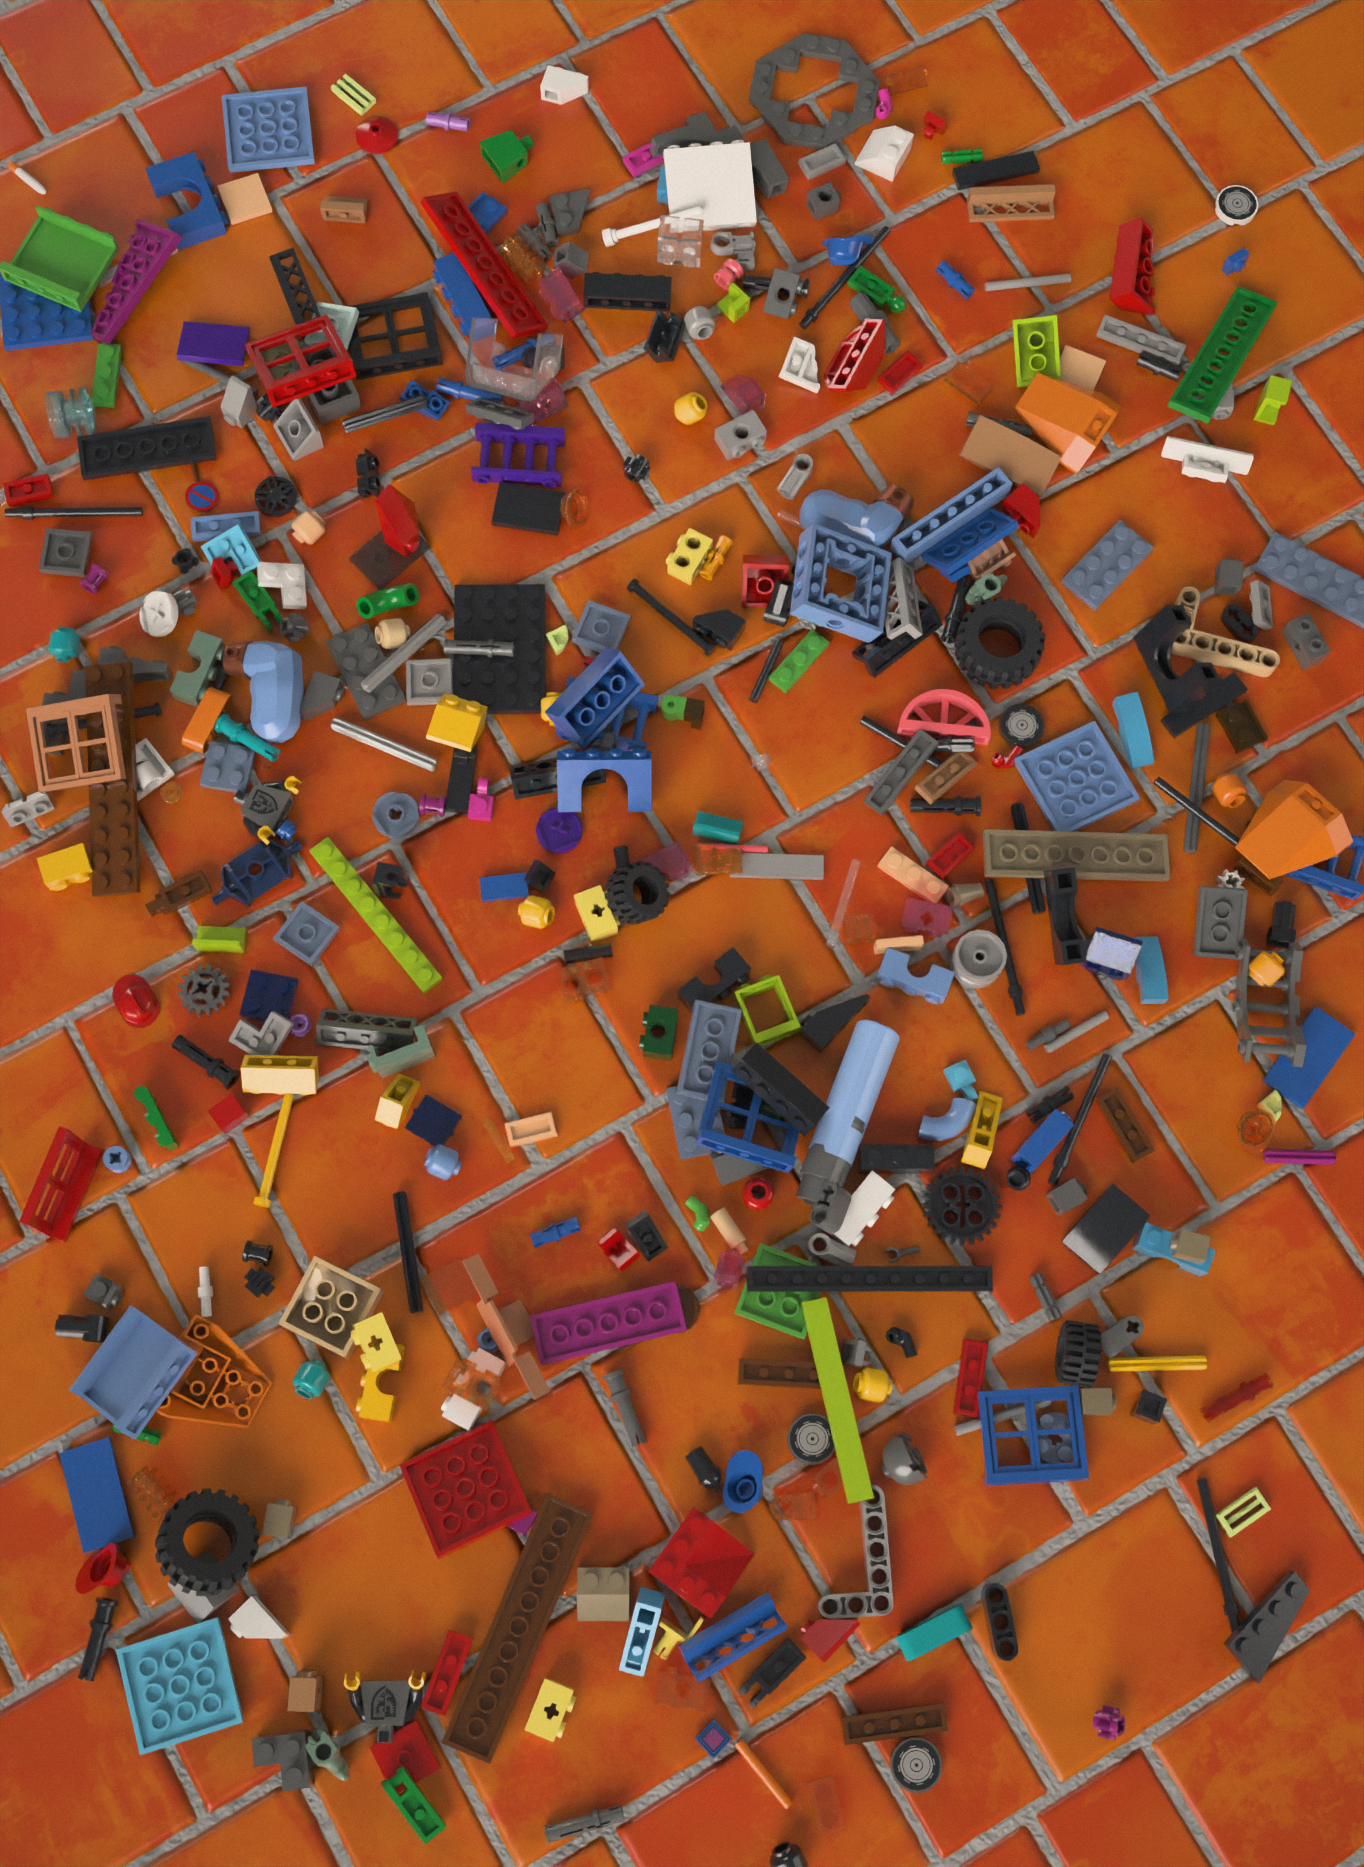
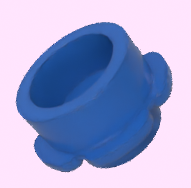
M287 819L276 831L280 836V840L284 838L289 840L296 833V822L293 823Z

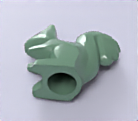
M986 574L975 582V585L967 593L965 602L969 605L981 603L982 600L994 597L1005 585L1007 576Z
M314 1728L305 1746L317 1766L325 1767L341 1781H347L350 1771L346 1760L340 1754V1748L326 1731Z

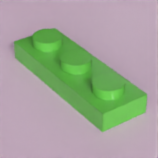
M98 344L91 398L93 407L115 408L122 357V347L120 344Z
M811 629L769 676V681L787 694L829 647L830 642Z

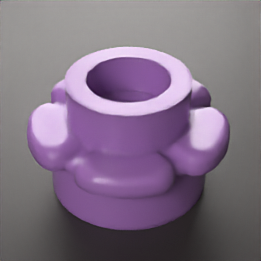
M295 1014L290 1018V1021L294 1023L290 1033H294L296 1037H303L305 1033L310 1032L312 1024L309 1022L310 1018L307 1015Z

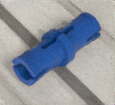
M946 260L942 261L936 268V272L948 282V285L951 288L954 287L966 300L973 295L972 292H975L976 289L963 278L961 272L954 270Z
M576 1216L556 1224L554 1222L550 1223L549 1227L530 1233L534 1248H537L555 1240L559 1242L561 1241L560 1238L581 1231Z

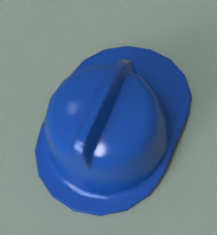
M865 235L849 238H830L824 240L822 245L828 248L830 264L846 266L856 262L859 258L861 247L872 243L874 238Z
M749 1450L735 1453L729 1460L726 1470L723 1500L729 1510L736 1513H744L750 1510L761 1500L763 1495V1466L760 1458Z

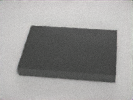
M1199 885L1192 956L1236 959V948L1241 946V939L1244 936L1248 889Z

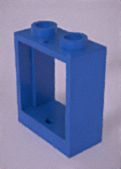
M1055 1109L1014 1154L1010 1161L1016 1166L1024 1167L1031 1174L1074 1126L1071 1122V1117L1064 1111Z

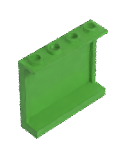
M36 205L35 209L39 215L10 263L1 262L0 272L4 280L82 312L119 251L115 238L108 232L95 230L89 224L83 225L69 216H62L50 208H42Z

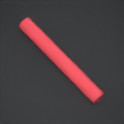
M698 842L697 852L768 854V846Z

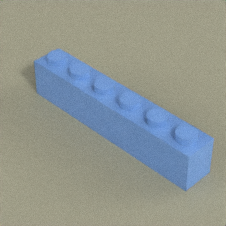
M999 467L892 538L891 553L896 559L901 557L906 563H910L973 518L1005 499L1009 495L1012 482Z

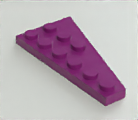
M137 219L135 223L137 227L135 235H130L128 240L131 244L129 250L122 255L112 279L113 289L111 293L107 292L105 300L107 304L99 312L92 328L91 335L96 340L109 345L116 337V333L123 323L127 321L130 313L140 302L147 288L151 286L167 259L176 250L177 245L182 239L177 233Z

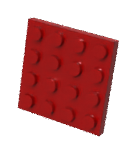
M492 1420L399 1464L438 1559L533 1514Z

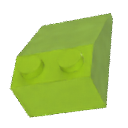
M1057 315L1013 320L1017 388L1029 386L1037 373L1061 380Z

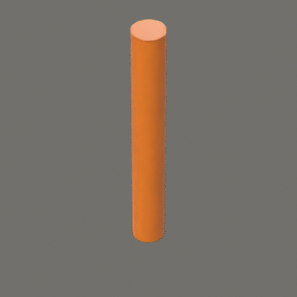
M741 1738L734 1746L781 1805L787 1809L793 1801Z

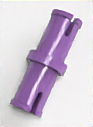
M428 111L426 125L443 127L447 131L454 129L469 132L471 120L470 118L453 116L452 113L448 112L441 114Z

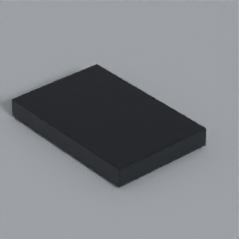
M500 482L491 524L558 536L566 493Z

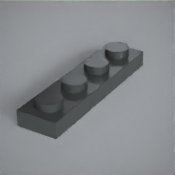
M919 729L864 799V804L883 816L939 745L938 741Z

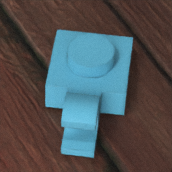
M966 1060L943 1070L953 1092L960 1090L964 1099L972 1102L976 1101L978 1096L971 1086L976 1082V1079Z

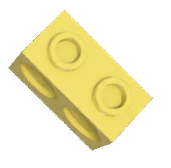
M689 528L687 533L682 534L678 539V547L675 552L669 554L666 564H668L667 574L692 585L708 558L707 554L713 549V539ZM690 545H697L698 548L692 549V548H690L689 546H690ZM684 562L688 565L681 567L678 564Z

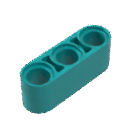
M960 1603L902 1632L895 1638L908 1662L968 1632L973 1626Z

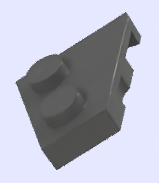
M590 189L549 195L557 237L579 233L581 221L586 212V205L590 199Z

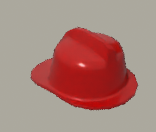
M127 975L116 982L113 987L112 997L122 1018L127 1024L136 1028L150 1026L157 1019L160 1006L149 983L138 975Z
M115 1543L107 1544L102 1550L90 1557L81 1567L76 1578V1590L80 1594H87L99 1586H116L123 1575L131 1568V1562L118 1551Z

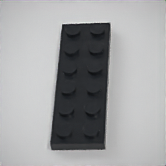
M210 416L77 437L81 475L84 481L217 460Z

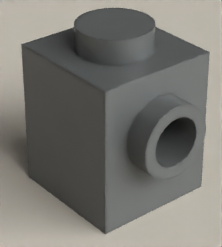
M569 241L555 248L553 268L572 280L587 272L589 253Z

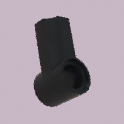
M785 579L776 580L771 600L765 609L763 621L785 627L790 613L789 605L793 593L794 584L791 581Z
M1276 901L1274 903L1272 925L1269 927L1266 938L1267 946L1288 950L1289 942H1295L1296 930L1293 927L1296 905L1292 902Z
M59 1315L55 1324L56 1337L76 1338L87 1342L103 1343L106 1339L109 1317L100 1315H86V1317Z

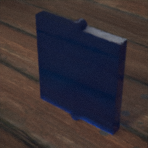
M426 1094L418 1108L413 1109L414 1114L408 1121L405 1129L434 1147L438 1144L444 1145L448 1138L454 1135L453 1130L459 1123L462 1115Z

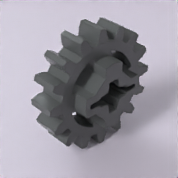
M209 964L206 970L201 965H198V971L194 972L190 968L189 973L191 975H182L185 982L178 984V987L183 991L177 993L180 999H183L181 1001L182 1006H188L187 1010L189 1013L192 1014L196 1010L198 1017H201L203 1012L210 1017L212 1010L219 1013L220 1005L227 1006L224 998H231V994L226 991L231 988V985L226 982L228 980L225 974L221 975V970L218 967L213 971L212 966ZM208 976V977H210V978H209V979H204V978H201V977ZM204 987L208 991L206 994H203L201 990ZM217 991H219V995L215 999ZM200 1002L208 1003L207 1005H198Z

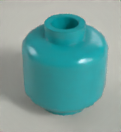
M57 627V630L50 633L49 653L55 656L56 661L69 662L70 659L76 658L79 655L80 636L72 628Z
M313 1359L312 1362H302L292 1380L295 1387L294 1391L307 1399L320 1396L330 1379V1374L325 1369L326 1365L316 1359Z

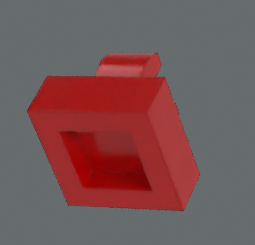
M927 111L923 117L926 126L923 133H925L924 136L932 140L936 132L943 135L947 126L945 120Z
M222 557L213 559L210 573L220 590L229 588L230 580L236 577L234 571L238 570V567L234 561L225 564Z

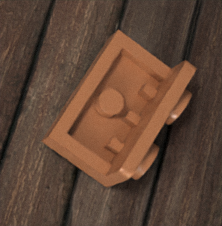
M1001 539L967 562L971 570L969 574L973 580H978L988 573L994 575L993 571L997 568L1003 569L1012 563L1011 559L1016 556L1015 551L1009 552L1003 539Z

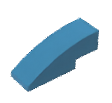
M1138 692L1115 697L1112 706L1119 723L1117 729L1131 769L1154 764L1150 734Z
M1134 937L1136 980L1139 983L1141 1004H1164L1169 999L1164 960L1158 937Z

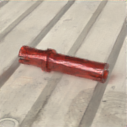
M1263 1373L1248 1383H1241L1239 1388L1201 1407V1413H1205L1203 1417L1209 1423L1211 1420L1247 1400L1250 1402L1255 1400V1396L1273 1387V1383L1269 1382L1271 1380L1270 1377Z

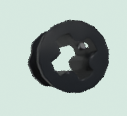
M247 1240L242 1260L247 1263L248 1261L263 1263V1266L268 1267L273 1255V1245L263 1246L253 1244L252 1241Z

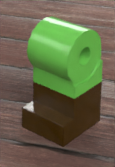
M674 695L666 696L662 700L661 713L666 720L674 721L679 719L691 722V728L700 730L705 710V701Z

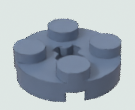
M388 792L379 797L375 802L372 814L374 825L381 834L389 839L396 840L409 835L420 822L417 803L408 794ZM392 811H401V818L398 820L391 819Z
M1051 1412L1038 1418L1036 1426L1037 1430L1069 1428V1420L1065 1414ZM1058 1434L1061 1437V1442H1057L1056 1445L1051 1444L1052 1440L1048 1438V1435L1038 1436L1040 1460L1053 1464L1063 1463L1072 1459L1070 1434Z

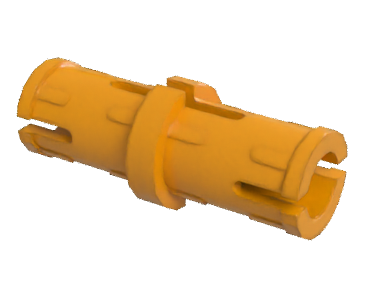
M724 535L719 537L713 550L707 554L708 559L699 572L701 577L706 580L713 579L719 565L724 563V556L733 544L730 538Z

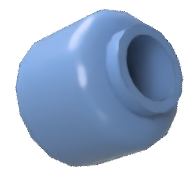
M438 1144L434 1148L430 1147L424 1160V1166H427L426 1171L429 1174L443 1180H448L452 1174H458L462 1162L458 1160L459 1153L456 1150Z

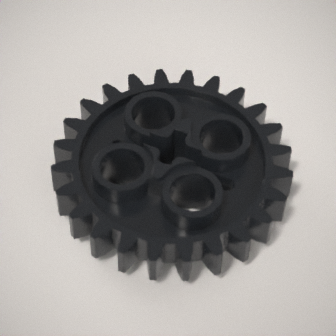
M963 1166L959 1167L958 1173L955 1172L953 1167H950L949 1175L941 1171V1180L934 1176L932 1181L935 1186L931 1184L926 1186L927 1190L931 1193H924L922 1196L928 1200V1202L921 1205L922 1208L928 1209L922 1216L924 1218L930 1217L931 1220L926 1226L934 1225L936 1228L932 1234L935 1235L941 1232V1241L949 1237L950 1245L959 1240V1245L962 1247L965 1240H967L971 1246L974 1244V1237L981 1242L984 1240L982 1233L987 1236L991 1234L988 1227H997L993 1219H999L1001 1215L996 1213L995 1210L1001 1209L1002 1205L996 1204L995 1201L1001 1196L993 1195L992 1192L996 1189V1186L989 1187L987 1184L990 1178L982 1180L981 1171L975 1176L973 1175L972 1167L967 1173L964 1172ZM959 1185H963L962 1204L967 1206L962 1212L963 1228L960 1227L961 1208L956 1207L961 1200ZM945 1188L952 1189L955 1193V1198L947 1199L943 1194V1190ZM969 1189L978 1191V1200H972L968 1196ZM944 1213H952L955 1216V1223L949 1224L945 1222ZM968 1214H977L980 1219L979 1224H972L968 1220Z

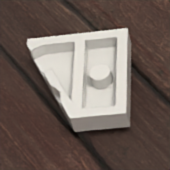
M794 337L779 378L818 393L820 383L817 380L818 367L815 361V346Z

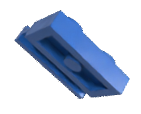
M484 191L468 206L486 235L507 214V208L493 197L487 196Z

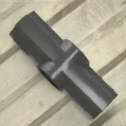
M860 292L849 301V306L860 320V325L865 318L883 319L885 321V354L893 353L900 346V341L889 327L887 316L882 310L876 309L866 293Z

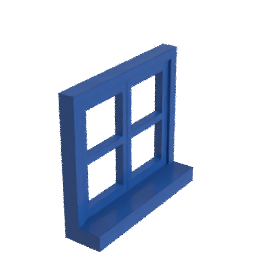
M717 1061L695 1144L788 1173L795 1164L796 1157L794 1152L799 1131L789 1122L786 1123L758 1114L762 1098L755 1092L753 1093L749 1111L719 1102L725 1079L746 1084L731 1071L734 1066ZM717 1108L748 1117L742 1140L712 1131ZM756 1120L786 1129L781 1152L751 1143Z
M1079 1386L977 1392L985 1466L984 1486L1084 1481L1089 1478ZM1066 1400L1069 1428L1037 1430L1034 1402ZM1024 1403L1027 1431L995 1433L992 1404ZM1070 1434L1073 1462L1041 1464L1038 1436ZM1028 1436L1031 1465L998 1467L995 1438Z

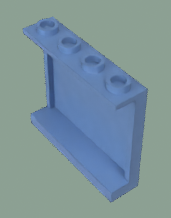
M130 1305L72 1384L69 1391L90 1404L111 1421L120 1432L136 1440L197 1355V1352L146 1314Z

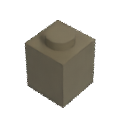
M1181 1229L1171 1236L1169 1242V1249H1172L1171 1257L1202 1264L1206 1261L1211 1237Z
M1112 1388L1079 1389L1082 1416L1113 1414V1410L1116 1409V1396L1112 1394Z
M276 1499L275 1504L268 1503L262 1535L291 1539L297 1507L290 1506L291 1501Z

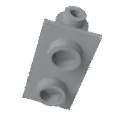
M38 790V792L26 796L27 801L23 802L22 799H19L10 804H5L6 807L2 808L1 812L10 827L12 828L55 810L48 792H39Z

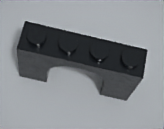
M1166 605L1133 637L1170 713H1186L1221 682L1212 662L1195 663L1180 677L1172 668L1170 660L1172 645L1192 625L1183 605Z

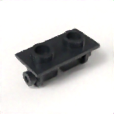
M366 448L364 449V454H359L358 458H356L357 475H364V477L357 478L358 494H360L361 498H368L369 494H374L378 497L380 495L379 488H381L378 474L380 463L377 456Z
M734 1082L731 1098L735 1099V1103H730V1105L749 1111L754 1091L747 1085ZM728 1111L726 1117L727 1125L730 1126V1129H745L748 1117Z

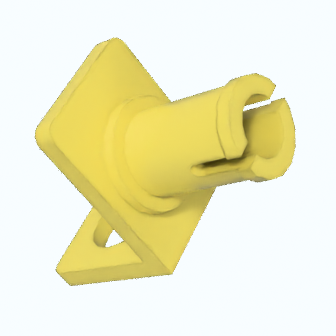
M702 1614L689 1634H686L662 1617L658 1625L666 1632L653 1649L654 1653L659 1655L663 1647H666L660 1658L667 1660L678 1641L685 1642L694 1636L704 1621L705 1615Z

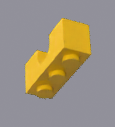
M373 1340L372 1346H369V1348L374 1347L375 1350H378V1344L381 1341ZM396 1344L402 1358L401 1360L375 1372H372L370 1368L367 1371H363L361 1386H364L363 1397H358L356 1411L360 1412L359 1417L392 1423L396 1397L383 1394L380 1391L379 1379L388 1371L401 1372L405 1352L404 1345Z

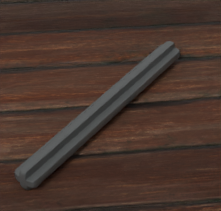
M1199 723L1196 730L1189 800L1201 809L1210 736V725ZM1187 811L1183 850L1186 853H1195L1198 846L1200 819Z

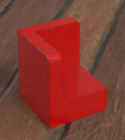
M232 1093L208 1110L210 1116L225 1134L249 1118Z

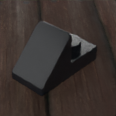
M645 1210L625 1223L628 1229L627 1233L648 1262L668 1248L651 1217Z

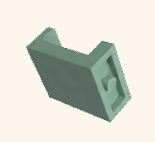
M423 1024L414 1027L418 1042L379 1057L373 1045L368 1046L370 1053L366 1054L373 1073L378 1072L380 1077L384 1078L435 1058Z

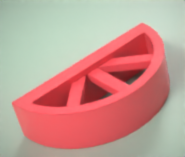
M949 689L931 690L914 698L903 711L896 733L898 736L914 737L917 731L921 729L932 738H949V736H953V738H973L975 744L987 745L991 737L989 720L981 706L971 697ZM941 703L940 723L933 722L921 708L929 704ZM949 704L957 706L968 713L957 723L947 724ZM915 713L921 721L908 720V718ZM973 719L978 727L965 726Z

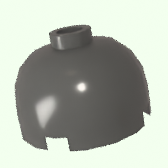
M905 1432L894 1436L884 1446L882 1452L884 1463L881 1464V1469L887 1478L892 1477L896 1483L913 1485L928 1478L925 1474L928 1470L918 1448H913L909 1445L908 1442L912 1441V1439Z

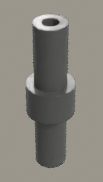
M1064 1019L1052 1027L1044 1028L1040 1031L1039 1035L1025 1043L1026 1047L1031 1051L1044 1042H1051L1056 1039V1035L1068 1029L1070 1023L1067 1019Z

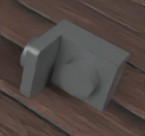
M95 1274L83 1296L112 1310L122 1300L124 1288Z

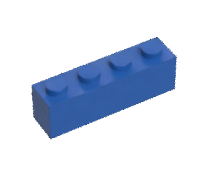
M452 253L433 261L434 271H432L435 282L441 284V292L445 301L449 300L451 303V313L454 318L459 319V328L463 336L467 335L469 341L473 342L493 334V320L471 277L456 255Z

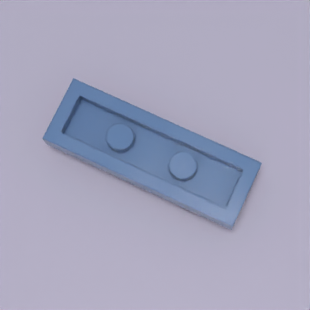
M258 511L191 517L193 542L212 540L237 524L242 525L248 537L261 536L260 514Z

